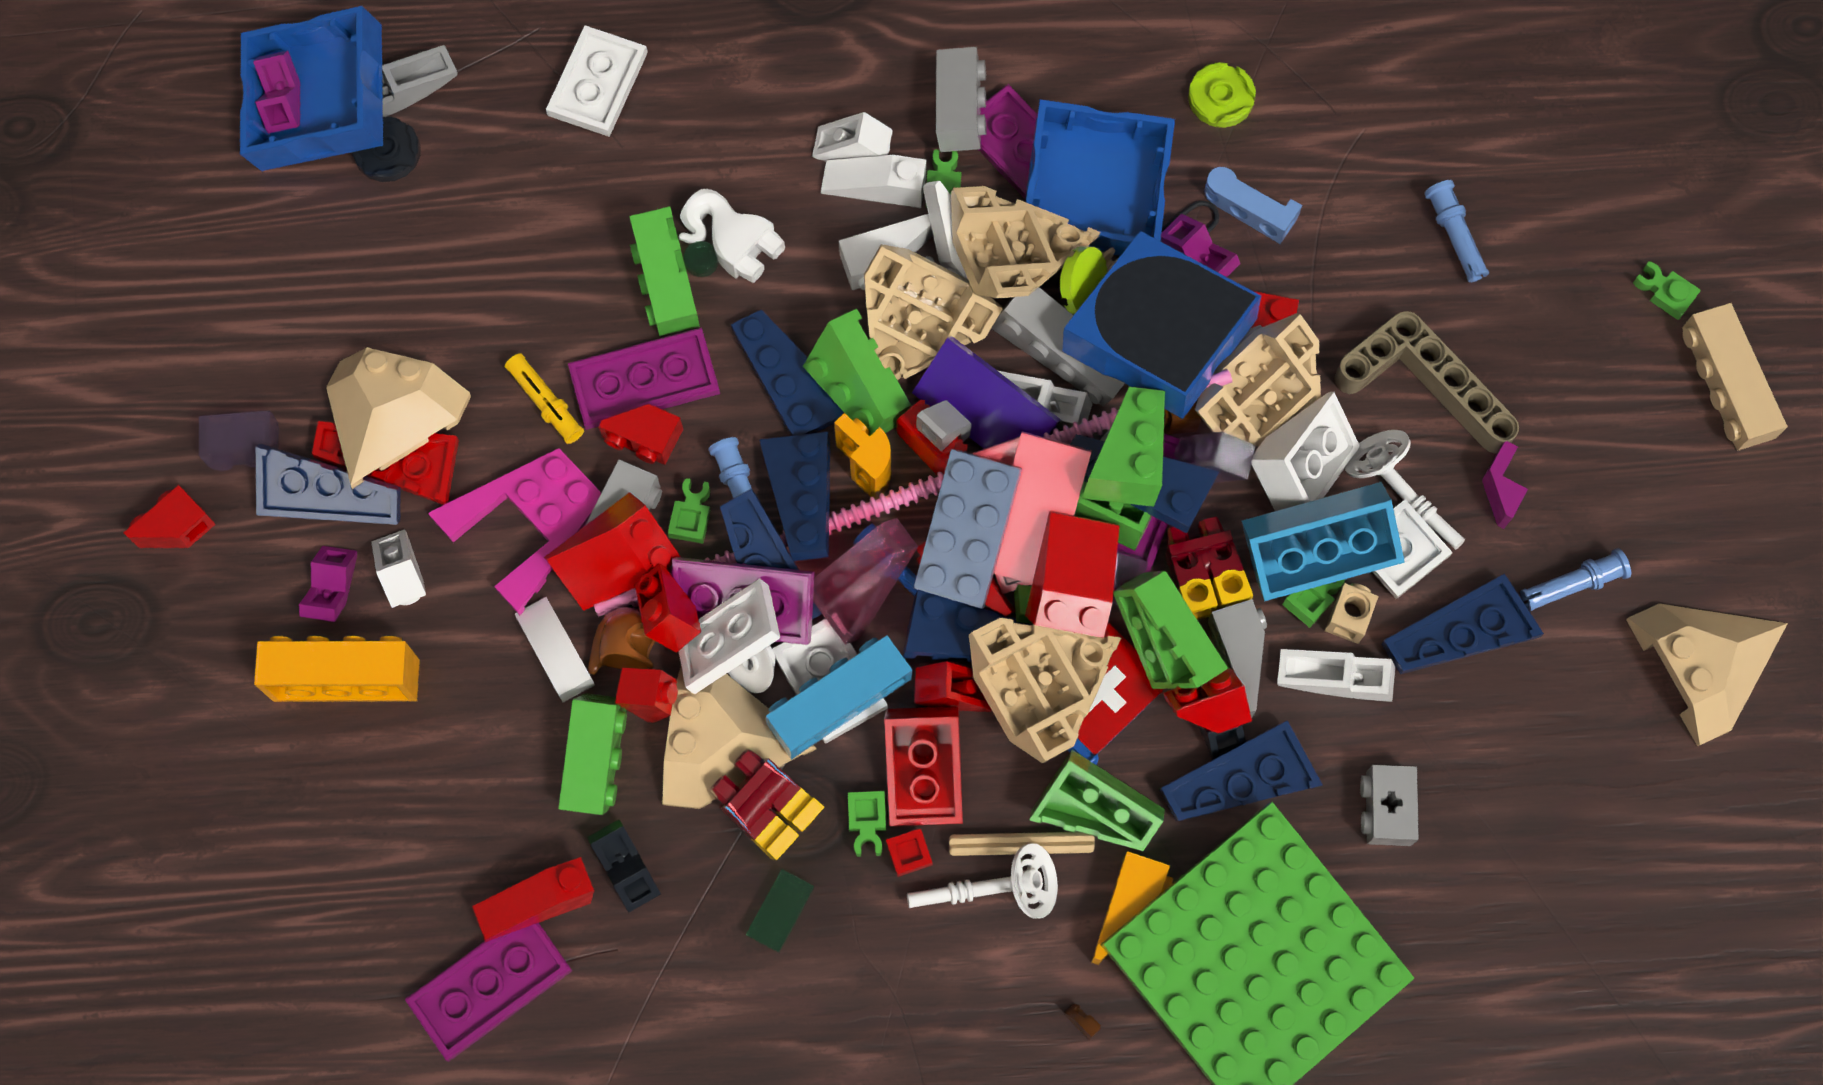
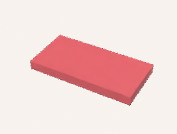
M1021 432L1012 466L1022 468L994 574L1032 584L1049 511L1074 516L1092 454L1091 450Z

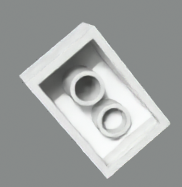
M1328 392L1268 435L1249 460L1274 510L1278 511L1324 498L1360 448V445L1335 393Z

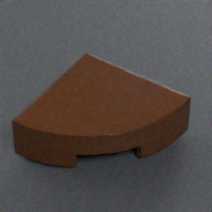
M1072 1004L1063 1012L1088 1040L1101 1029V1025L1091 1015H1086L1078 1004Z

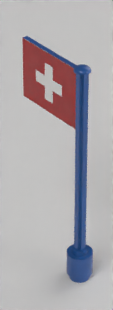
M874 524L866 527L853 542L858 548L857 553L879 576L885 574L889 576L894 575L915 596L918 589H914L917 576L905 565L903 556L906 551L882 527L877 528ZM1110 623L1107 624L1104 638L1107 636L1120 637V642L1107 664V672L1089 713L1083 719L1076 743L1067 750L1069 753L1071 750L1077 752L1095 765H1097L1099 760L1098 753L1165 690L1152 689L1137 650Z

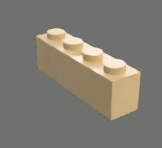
M1729 303L1693 314L1682 327L1683 339L1686 346L1692 349L1697 360V371L1700 377L1706 380L1710 389L1712 405L1716 410H1719L1723 418L1724 431L1727 438L1733 441L1737 451L1776 439L1787 428V424L1732 304Z

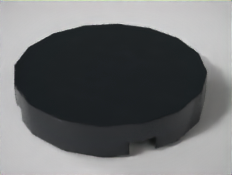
M383 117V146L352 152V155L359 170L368 178L379 182H392L407 176L416 167L421 156V144L414 129L409 124L407 125L395 117Z

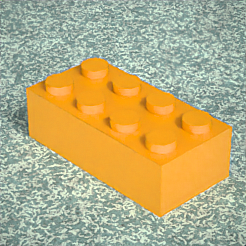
M274 636L270 638V641L258 642L254 685L273 702L417 701L420 659L406 641H402V638L396 636L380 637V641H366L365 638L358 636H347L343 638V641H329L328 638L321 636L307 637L306 641H293L289 637Z

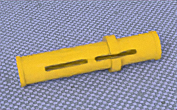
M521 353L512 356L506 362L505 368L541 410L543 420L546 423H551L567 444L578 440L583 435L584 429L579 426L568 412L566 402L555 396ZM527 377H529L532 380V382L536 385V387L540 390V394H538L537 391L533 388V386L528 382ZM549 403L559 413V415L562 417V420H559L555 413L550 409V407L548 406Z

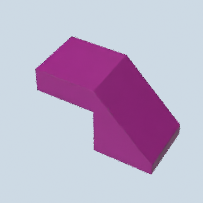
M289 51L257 57L253 63L265 94L255 103L267 133L300 126V80Z
M1180 214L1161 233L1160 241L1226 277L1241 264L1237 254L1212 242L1205 224L1184 214Z
M1506 440L1496 453L1482 479L1496 523L1503 529L1513 519L1528 491L1527 488L1503 476L1518 446Z
M329 546L321 547L311 561V588L299 604V617L335 622L347 602L357 560V551Z

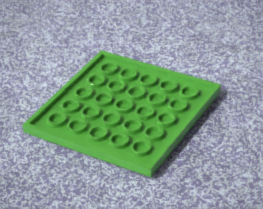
M1273 802L1265 805L1101 944L1212 1085L1295 1084L1415 979Z

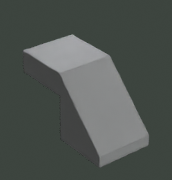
M947 400L926 408L917 414L916 428L940 451L944 450L957 436L963 442L970 436L971 423Z

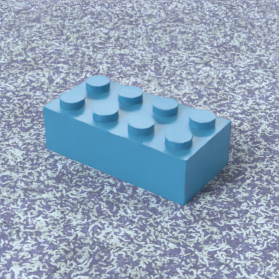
M1382 482L1242 520L1256 581L1264 601L1405 563L1392 500Z

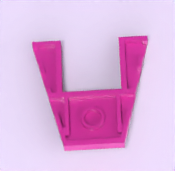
M558 448L428 514L452 542H455L508 498L544 536L548 542L494 586L497 592L520 616L525 611L524 606L535 592H539L547 581V575L552 570L544 557L586 525L601 492Z

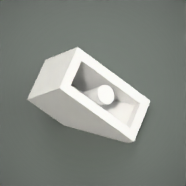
M865 112L818 126L812 157L826 161L888 155L893 130Z
M404 529L371 541L376 573L391 607L410 605L418 601L420 597L425 596L424 581L406 530Z

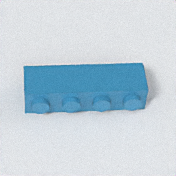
M888 635L881 640L877 638L869 640L860 647V654L850 660L845 657L837 661L829 668L830 673L820 680L816 677L810 679L799 688L800 693L789 701L787 698H782L768 709L770 713L766 715L767 726L791 760L911 680V667Z

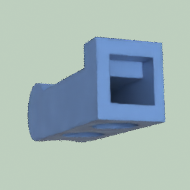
M1226 167L1213 169L1207 177L1204 194L1211 203L1279 244L1282 243L1298 219L1303 206L1290 199L1286 206L1278 203L1239 181L1235 173Z

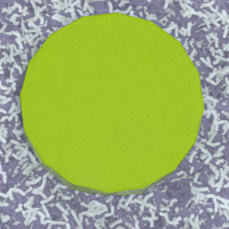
M1219 62L1207 65L1196 73L1190 84L1188 101L1192 112L1199 120L1210 126L1225 128L1237 125L1248 117L1254 106L1256 90L1252 79L1243 69L1237 66L1234 68L1228 66V63Z
M1076 247L1073 250L1075 252L1073 257L1068 256L1063 264L1060 276V293L1062 298L1067 299L1068 305L1064 306L1073 315L1108 273L1106 260L1102 252L1096 247Z

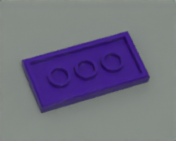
M953 336L945 340L912 392L920 400H925V404L930 405V407L947 400L971 423L969 438L983 449L1020 437L1022 431L1044 437L1045 432L1051 435L1061 421L1055 414Z

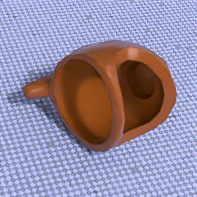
M621 607L606 614L598 625L593 639L588 668L590 674L596 675L602 666L622 669V667L653 669V663L649 660V654L655 641L645 636L639 610Z

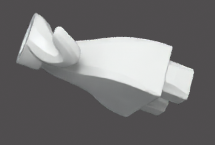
M701 189L695 192L681 211V221L692 234L680 233L679 240L694 245L700 244L705 240L707 231L702 220L707 214L712 216V240L716 257L720 265L735 279L740 275L748 281L755 283L765 270L764 264L758 261L756 257L763 251L774 260L785 250V242L774 232L772 222L758 215L737 213L732 209L727 200L716 191Z

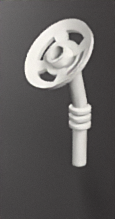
M1387 430L1374 434L1359 443L1360 448L1344 468L1346 473L1353 478L1381 475L1403 500L1406 499L1423 520L1455 550L1459 548L1465 539L1436 513L1437 508L1435 506L1430 507L1432 504L1430 501L1425 502L1426 498L1423 495L1419 497L1394 469V466L1407 454L1410 448L1411 441L1408 435L1401 430ZM1397 442L1402 445L1398 448L1396 445L1388 443ZM1367 453V458L1364 461H1360V458Z
M1035 843L1025 844L1018 849L1014 856L1010 877L972 883L967 879L964 881V884L961 881H957L956 885L953 882H949L948 887L907 893V903L909 908L949 901L954 905L957 903V900L960 903H964L965 899L968 902H972L973 897L1013 891L1019 907L1027 916L1035 919L1043 918L1052 911L1056 902L1058 891L1056 870L1050 855L1042 846ZM1025 854L1032 855L1031 859L1021 860ZM1025 865L1028 866L1027 870L1023 871L1022 868ZM1040 867L1044 875L1045 890H1042L1043 879L1041 873L1038 871ZM1027 893H1031L1032 897L1028 898ZM1040 903L1035 909L1028 907V904Z

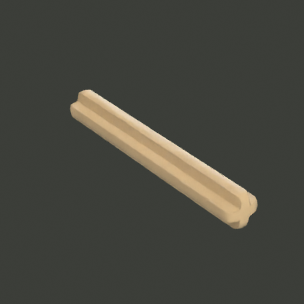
M1082 832L955 834L949 838V852L953 856L1016 854L1021 846L1035 843L1042 846L1048 854L1091 853L1095 848L1094 835Z

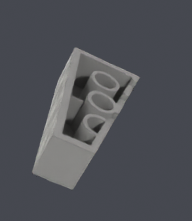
M1039 287L1029 296L1011 297L991 329L1080 391L1087 392L1091 402L1104 406L1111 401L1125 383L1105 376L1062 352L1064 327L1073 315Z

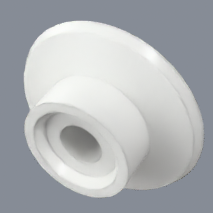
M770 645L729 671V675L749 692H764L771 685L774 676L775 654Z

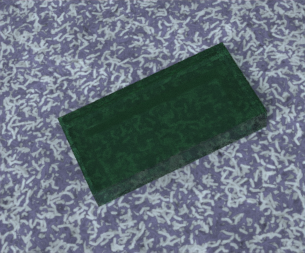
M781 869L746 936L780 953L815 887Z

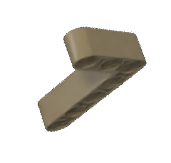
M1409 311L1396 314L1345 355L1335 373L1334 380L1338 389L1344 393L1354 394L1362 390L1400 359L1488 452L1497 453L1505 441L1512 443L1519 431V424L1516 418L1422 319ZM1397 328L1406 329L1411 336H1402L1398 333ZM1371 349H1380L1386 356L1378 357L1373 354ZM1420 353L1430 354L1434 361L1424 360ZM1354 369L1360 374V377L1353 378L1345 370ZM1444 378L1454 379L1458 387L1449 386ZM1468 403H1476L1480 406L1482 412L1473 411ZM1492 428H1499L1504 431L1506 438L1495 435Z

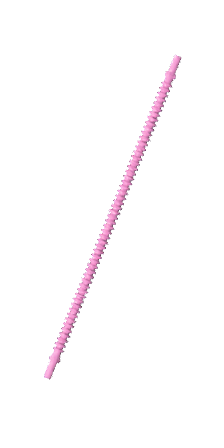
M1229 370L1213 374L1206 388L1213 383L1221 386L1232 383ZM1113 407L1109 414L1106 411H1102V416L1100 417L1092 415V420L1090 421L1083 418L1081 424L1073 422V427L1071 428L1064 425L1062 431L1054 429V434L1049 435L1045 432L1044 437L1071 444L1076 434L1088 436L1089 438H1093L1094 433L1102 435V430L1107 429L1109 431L1119 410ZM938 472L936 478L929 475L928 480L924 482L922 479H919L917 485H913L910 482L908 484L909 487L906 489L903 486H899L898 492H894L891 489L887 496L880 493V498L874 499V497H870V502L868 503L861 500L859 506L851 504V509L849 510L842 507L841 512L838 514L832 511L829 517V535L832 534L834 529L841 532V527L845 525L847 528H851V523L853 522L860 525L861 519L865 518L867 521H870V516L872 515L880 517V512L882 511L889 514L891 508L899 510V505L901 504L908 507L910 501L914 500L915 503H918L920 497H924L927 500L929 498L928 495L931 493L938 496L944 474ZM783 529V534H781L780 537L784 542L785 546L788 547L785 532ZM728 550L724 552V556L720 557L719 554H715V559L710 560L737 563L734 552L729 553ZM633 588L607 601L594 604L598 617L610 613L617 608L632 605L633 608L639 606L636 589Z

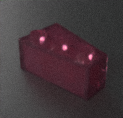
M897 518L881 523L814 578L813 602L845 645L863 636L918 548Z

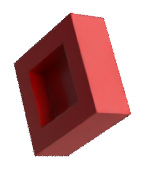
M921 828L886 840L897 877L933 865Z

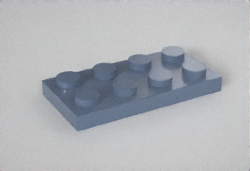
M951 449L914 589L978 608L985 607L1022 468Z

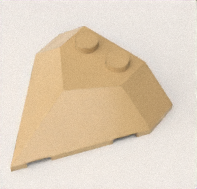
M986 186L953 188L951 192L952 242L974 295L991 298L1029 296L1063 267L1068 256L1073 257L1075 253L1073 250L1076 247L1088 246L1101 233L1089 227L1087 231L1080 230L1073 225H1069V219L1017 199L1016 203H1012L995 196L996 190Z
M881 244L864 273L869 339L874 338L878 345V348L875 349L877 356L885 369L891 368L897 380L902 377L906 379L928 368L945 340L950 336H953L964 346L972 341L976 343L986 338L1003 309L991 297L974 295L968 279L906 248Z
M1296 313L1253 331L1216 368L1213 374L1228 369L1233 382L1224 386L1213 383L1203 391L1195 407V411L1215 436L1259 447L1268 435L1321 398L1320 375L1317 374L1316 354L1319 353V340L1301 314Z
M365 348L341 360L326 389L351 488L353 489L363 483V477L379 468L382 471L428 443V437L443 428L449 430L457 425L471 398L470 392L436 365L426 361L372 348Z
M1657 604L1626 619L1643 651L1654 646L1686 702L1688 709L1682 712L1680 716L1697 746L1732 730L1788 624L1666 604Z
M999 618L969 634L973 678L1009 741L1041 763H1044L1075 745L1083 719L1089 713L1107 672V664L1113 651L1117 649L1121 638L1113 636L1100 638L1036 626L1034 624L1032 626L1013 623L1011 619Z
M681 666L677 677L678 695L672 706L664 756L663 805L700 809L712 803L711 801L715 800L716 797L710 788L722 775H726L736 786H739L747 776L733 763L745 750L752 751L762 759L769 758L778 768L791 761L767 726L766 715L770 713L768 711L769 708L727 674L694 694L685 688ZM811 746L795 758L816 750V747Z

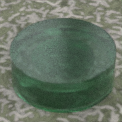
M694 242L684 252L685 267L690 274L696 277L709 276L718 267L719 261L714 246L708 242Z

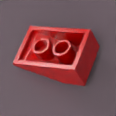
M629 492L544 558L580 608L585 611L594 607V604L607 601L635 588V583L660 563L667 569L672 565V559L681 556L646 505Z
M1049 511L1025 616L1034 625L1104 638L1113 602L1120 527L1118 524Z
M959 706L886 709L884 723L889 825L963 824Z

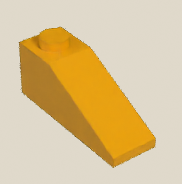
M1127 851L1091 963L1099 965L1108 955L1101 944L1172 885L1173 878L1167 876L1170 865Z

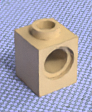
M1344 583L1337 595L1325 632L1359 644L1366 633L1379 596L1372 594L1369 588L1361 584L1352 583L1348 585ZM1353 604L1357 606L1361 616H1350L1345 611L1344 605Z

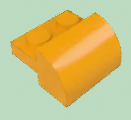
M844 413L834 422L836 447L850 459L851 479L870 497L878 499L880 498V493L884 494L891 479V450L888 437L881 427L869 436L870 431L859 419L851 420Z

